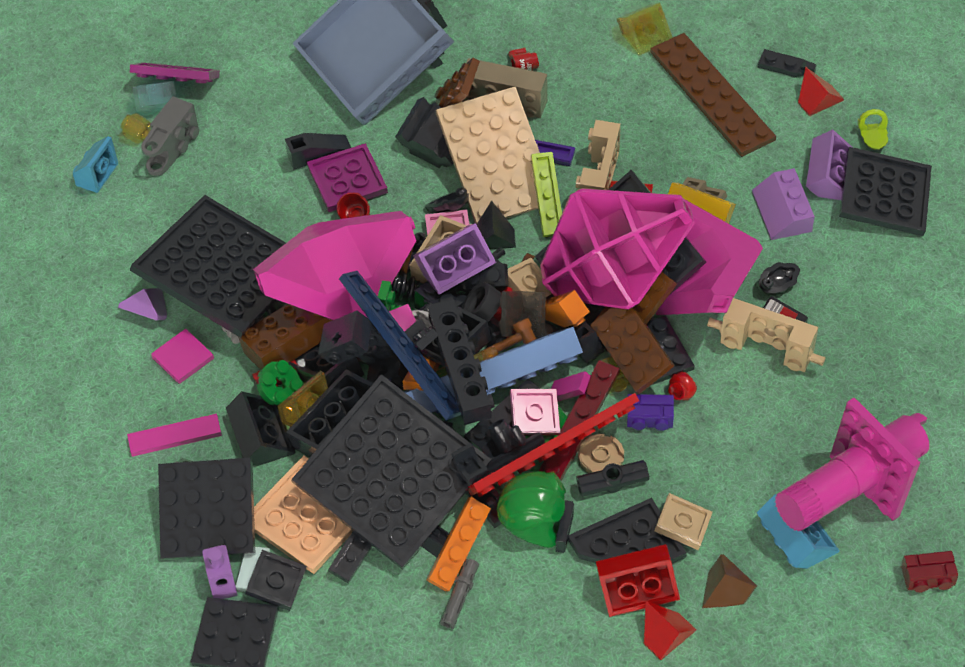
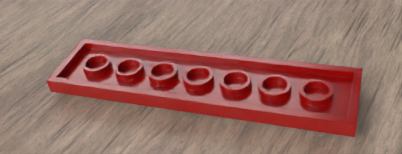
M633 393L477 481L469 487L468 492L471 496L477 493L480 497L495 488L493 486L494 483L497 482L500 486L514 478L513 472L518 471L521 474L535 466L534 460L537 459L540 463L556 454L554 449L557 448L560 452L576 443L575 437L581 440L596 431L594 429L596 425L600 429L615 421L614 415L620 418L636 409L633 404L639 401L637 395Z

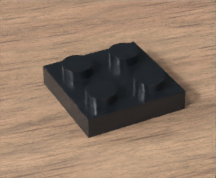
M262 549L245 595L290 611L307 566Z

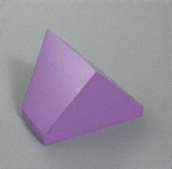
M159 288L143 289L120 302L118 308L154 320H165L167 318L163 291Z

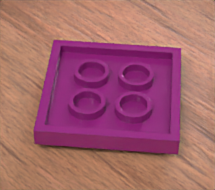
M366 143L307 162L308 169L328 212L337 210V202L341 196L348 192L359 193L366 200L388 193L387 186Z

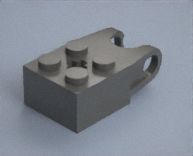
M174 96L170 98L151 122V130L141 145L143 154L150 156L147 160L146 168L151 175L164 174L181 153L186 152L188 144L192 139L197 138L199 134L194 104ZM149 145H151L152 151H149L146 148ZM156 163L162 164V167L159 169L151 168Z

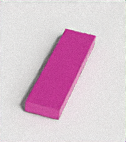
M216 413L130 433L127 436L130 452L133 457L219 437L222 434Z

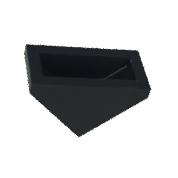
M491 200L476 224L489 249H498L499 247L516 248L515 229Z

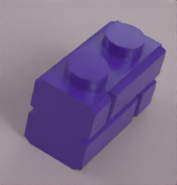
M636 394L639 401L633 404L636 409L627 413V427H632L635 430H642L644 428L667 430L668 428H673L674 395Z

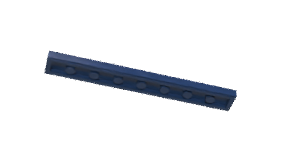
M358 271L342 274L339 278L340 282L445 420L460 416L461 413L455 397Z

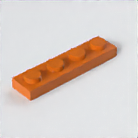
M473 497L467 499L426 579L427 581L446 592L450 591L491 508Z

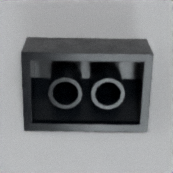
M241 391L226 407L243 458H252L253 464L263 465L296 453L286 433L287 427L278 405L267 403L260 395Z

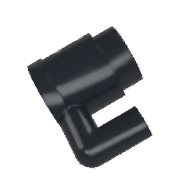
M500 419L488 427L490 436L500 454L526 444V438L518 425L511 428L504 419Z

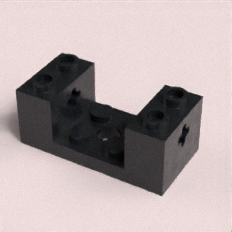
M357 310L324 324L318 353L329 363L336 365L357 356L369 365L366 380L374 383L380 375H383L398 388L404 390L403 380L408 373L407 368L366 316Z

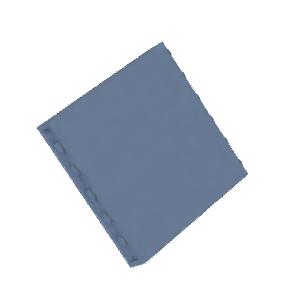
M338 0L292 44L360 123L366 125L454 41L417 0Z

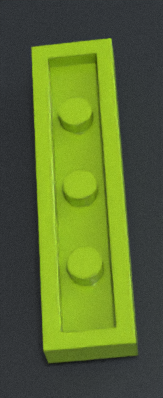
M553 152L531 154L543 238L552 237L562 215Z

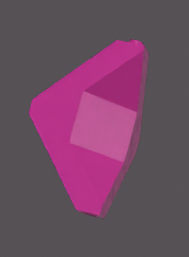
M580 189L569 196L541 262L542 283L554 296L575 290L583 303L629 309L641 302L694 226L695 221L692 210L681 195Z
M685 200L692 210L695 221L694 226L686 237L707 263L671 293L655 314L727 313L734 296L763 248L757 239Z
M402 211L318 222L306 227L253 269L258 286L263 294L332 320L357 310L366 316L340 282L339 278L344 273L358 271L378 296L382 280L389 281L392 284L416 242L413 232L415 224L413 219Z

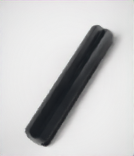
M537 432L526 439L525 445L515 447L491 459L490 464L487 466L489 475L543 445L545 439L542 434Z

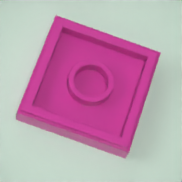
M184 329L151 353L152 358L178 384L185 381L214 359L213 354L187 329Z

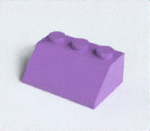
M833 129L813 138L806 187L817 197L841 200L847 151L852 146Z
M795 168L774 172L752 189L754 199L771 240L812 232L815 216Z
M476 223L469 224L413 255L423 276L438 294L496 263Z

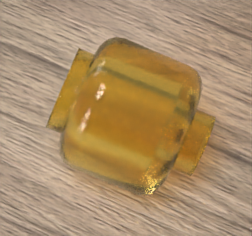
M134 113L132 115L128 114L120 127L122 128L123 136L139 144L150 132L151 122L140 114Z

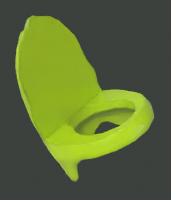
M871 109L864 112L857 120L861 136L868 147L880 150L888 143V131L886 130L888 117L885 112L879 109ZM875 114L882 117V121L879 124L865 123L869 115Z

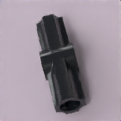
M644 460L624 465L610 463L603 470L576 476L578 490L582 497L604 491L616 493L624 486L649 481L648 467Z

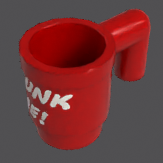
M525 48L508 52L512 67L531 71L539 68L536 52L526 53Z

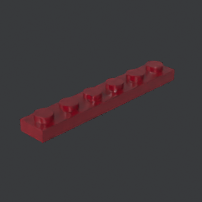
M601 360L598 361L590 376L585 394L580 395L559 435L598 414L620 373V368ZM575 437L576 443L560 452L557 448L554 449L556 454L544 460L539 471L545 473L554 472L562 481L584 438L578 440Z

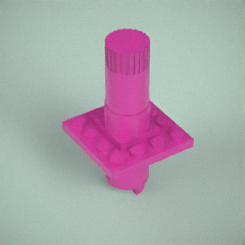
M855 397L847 401L829 456L831 460L776 495L775 503L780 517L791 529L802 531L846 502L864 493L867 498L873 500L884 515H887L892 521L897 519L902 512L919 468L920 462L917 459L929 451V439L924 428L921 426L926 423L927 417L921 413H914L911 416L902 415L886 426H883Z

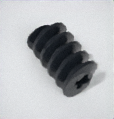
M398 272L391 284L392 291L395 294H399V301L406 296L407 304H409L415 295L419 281L415 284L414 276H411L407 281V273H403L399 277Z

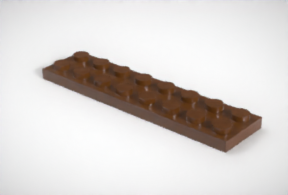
M685 33L650 48V53L741 157L776 141V135Z

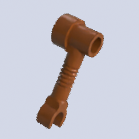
M529 318L512 325L516 334L480 351L482 359L485 360L521 341L525 345L535 340L536 337L531 329L532 324Z

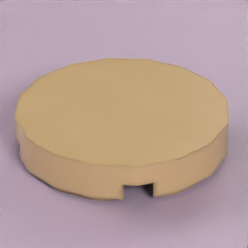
M595 434L583 440L579 449L578 459L582 468L586 472L592 473L603 470L610 463L622 465L624 462V449L615 437Z

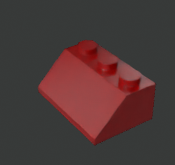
M666 544L596 561L609 617L644 609L646 600L657 605L680 600Z

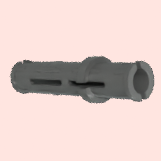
M465 559L459 576L455 578L454 590L444 615L440 620L442 626L455 628L466 596L474 585L473 579L479 568L477 561Z

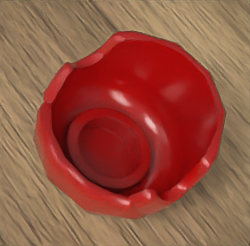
M348 192L341 196L337 202V213L340 219L370 215V205L361 194Z

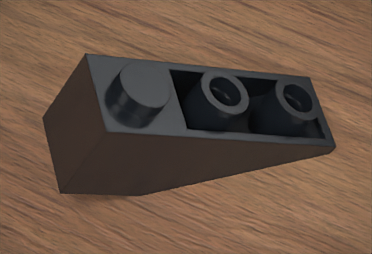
M302 133L285 139L287 156L294 170L307 166L309 161L352 148L346 135Z

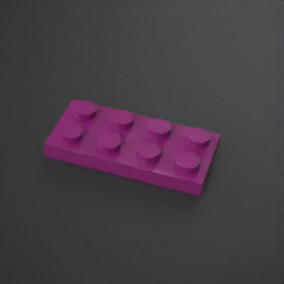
M144 62L130 64V73H136V77L143 78L156 75V79L168 80V78L176 77V81L195 79L196 83L213 82V79L219 78L220 70Z

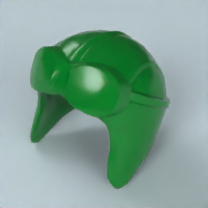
M534 471L512 478L503 488L497 504V513L501 524L512 534L528 543L546 548L555 547L557 536L553 531V526L555 522L561 519L565 511V487L554 472Z

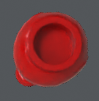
M686 372L674 374L669 380L668 391L670 395H674L675 400H689L697 391V384Z

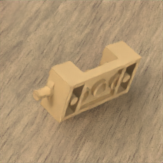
M596 120L594 128H590L588 154H591V162L598 163L597 170L583 168L581 176H577L576 179L577 191L580 189H610L620 151L621 124Z
M733 298L727 313H725L723 322L712 317L709 318L707 326L720 330V343L730 349L742 350L747 337H750L755 342H764L773 345L778 350H786L784 365L793 371L805 372L810 362L821 366L825 362L826 357L814 354L818 332L817 326Z

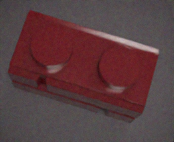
M952 551L903 556L901 568L907 591L925 592L929 588L939 587L940 590H947L956 585L958 570Z

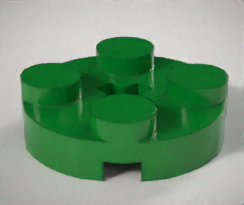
M285 360L271 362L258 373V392L271 405H281L279 407L289 405L298 398L300 390L303 388V382L298 373ZM276 379L282 382L283 388L275 385L277 383Z

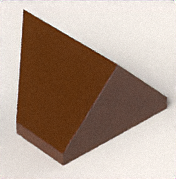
M721 554L708 572L702 608L743 605L747 602L757 585L724 554Z

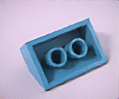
M777 494L773 495L756 512L761 519L763 527L770 531L774 537L775 544L785 552L787 561L795 568L807 569L840 552L818 521L802 531L791 529L777 511L775 503Z

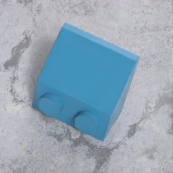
M107 136L94 143L89 151H86L82 161L74 168L72 173L76 186L96 193L100 191L119 164L111 137Z

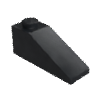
M585 321L576 327L573 325L562 327L555 324L560 330L570 327L574 328L583 351L578 356L585 363L596 359L605 352L596 332Z

